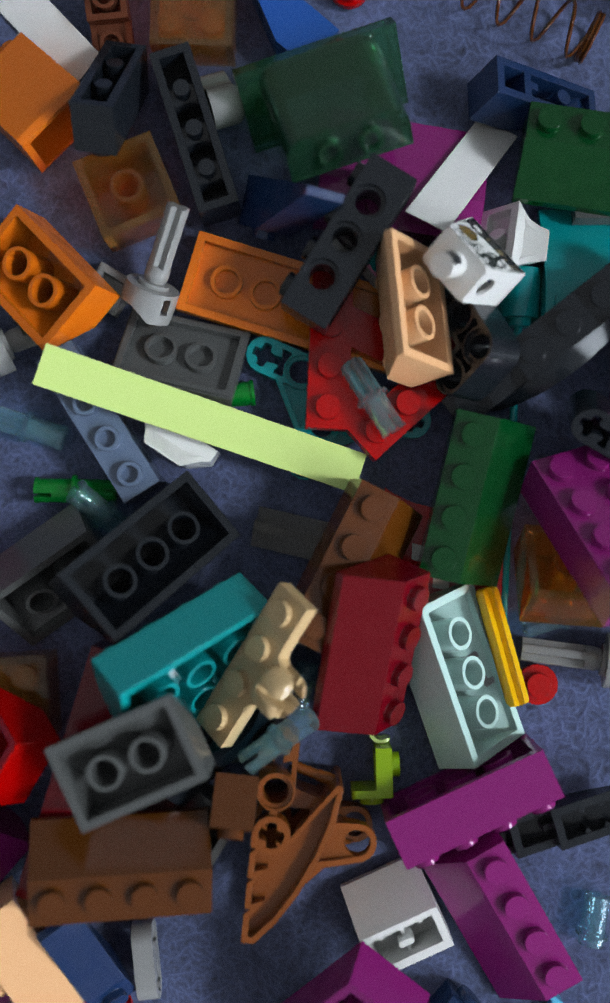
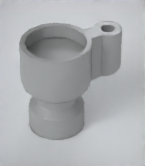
M223 70L200 76L216 130L240 124L246 113L258 115L269 112L268 98L261 78L248 81L243 88H238L229 80L226 72Z

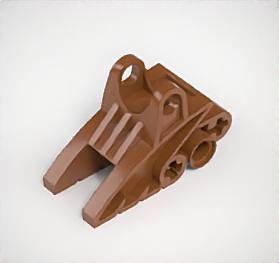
M286 717L277 718L264 730L258 772L259 786L257 799L259 802L256 807L254 832L251 837L241 943L254 944L269 931L297 898L304 885L322 869L364 862L374 854L377 846L376 834L372 828V816L369 810L363 804L341 800L344 791L341 768L335 765L328 772L298 762L300 748L299 729L295 722ZM281 731L286 732V739L288 740L285 742L284 755L276 754L277 742L275 738L277 733ZM297 772L315 779L319 784L315 786L297 779ZM278 778L283 780L284 782L281 784H275L269 780ZM350 812L361 813L365 817L366 822L346 817V815ZM368 836L370 838L369 845L361 852L351 851L346 846L353 842H360Z

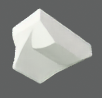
M520 201L483 212L481 226L518 266L547 261L550 232L528 217Z
M144 423V443L178 466H183L186 469L212 467L221 454L206 443Z

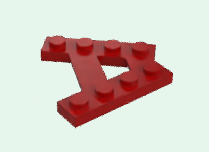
M318 271L311 278L312 286L320 290L327 289L334 283L333 277L325 271ZM352 291L325 336L309 327L305 429L346 432L374 462L447 395L442 394L437 389L435 380L412 388L398 383L379 402L349 388L351 352L383 366L384 357L383 336L379 326V318L354 307ZM450 336L452 351L455 348L456 344Z

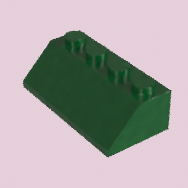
M531 101L521 135L511 202L520 201L522 204L610 217V112Z
M454 409L417 562L418 567L431 572L430 577L457 584L497 587L536 427L462 409Z

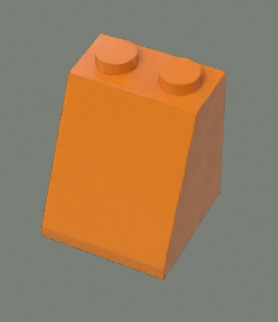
M20 32L13 40L6 41L0 47V132L43 173L74 142L69 101L80 82Z

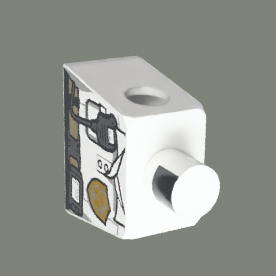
M473 217L450 224L422 257L423 262L428 266L432 275L438 278L454 297L462 303L498 306L526 275Z

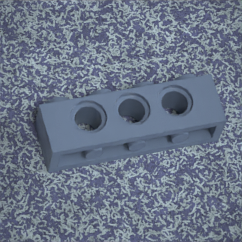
M72 340L59 347L87 357L82 348ZM54 392L124 503L133 504L166 483L124 415Z

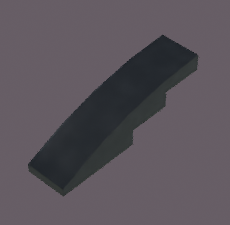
M610 785L564 794L565 797L555 801L556 805L549 811L541 814H532L531 812L516 819L517 823L512 828L499 833L511 854H514L518 859L555 846L563 851L610 835Z

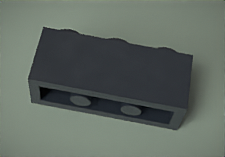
M105 41L69 101L75 150L91 152L96 156L118 155L149 94L146 45Z

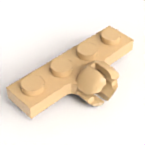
M279 582L196 718L220 748L233 746L256 708L267 719L285 718L300 705L298 699L292 694V689L301 699L306 696L307 687L305 680L291 666L289 658L292 650L318 610L291 583Z

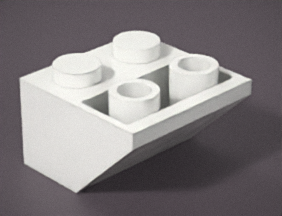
M401 857L340 884L359 942H365L399 970L454 946L448 925L423 870L416 868V866L407 870Z

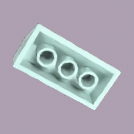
M459 584L429 594L419 626L421 637L415 647L411 664L413 675L409 684L439 769H476L525 734L516 707H509L505 702L475 595L474 585ZM475 651L479 655L478 657L468 656ZM485 674L488 679L493 676L495 681L487 687L484 684Z

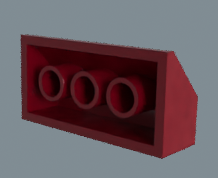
M386 554L336 572L310 727L322 731L376 735L390 726L399 723L405 712V703L403 702L406 688L413 675L411 664L415 647L421 637L419 626L423 609L429 599L428 583L431 572L392 554Z

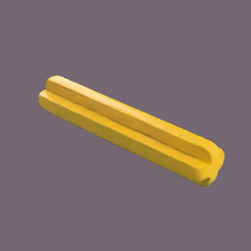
M496 586L480 588L476 591L475 595L505 702L509 707L524 705L529 702V697L499 589Z

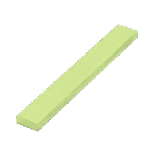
M48 343L45 344L32 383L41 388L341 490H345L350 479H359L367 457L362 452Z

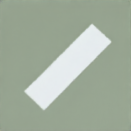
M0 0V13L19 33L22 32L74 78L80 81L99 52L49 0Z
M475 122L405 212L444 231L445 228L454 223L518 136L506 130Z

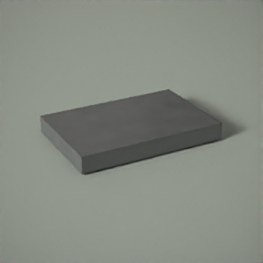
M132 307L112 366L231 407L245 361L247 347L250 343L251 333L173 316L167 326L146 324Z

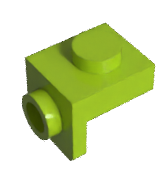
M389 741L384 744L373 742L374 780L350 781L351 797L354 800L359 799L361 804L378 805L382 804L384 799L394 798L393 777L400 776L399 751H392Z

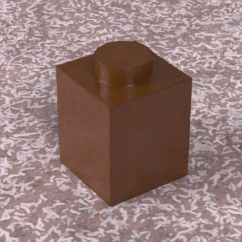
M216 772L209 830L218 831L217 839L243 841L244 833L252 834L254 832L259 786L258 776Z

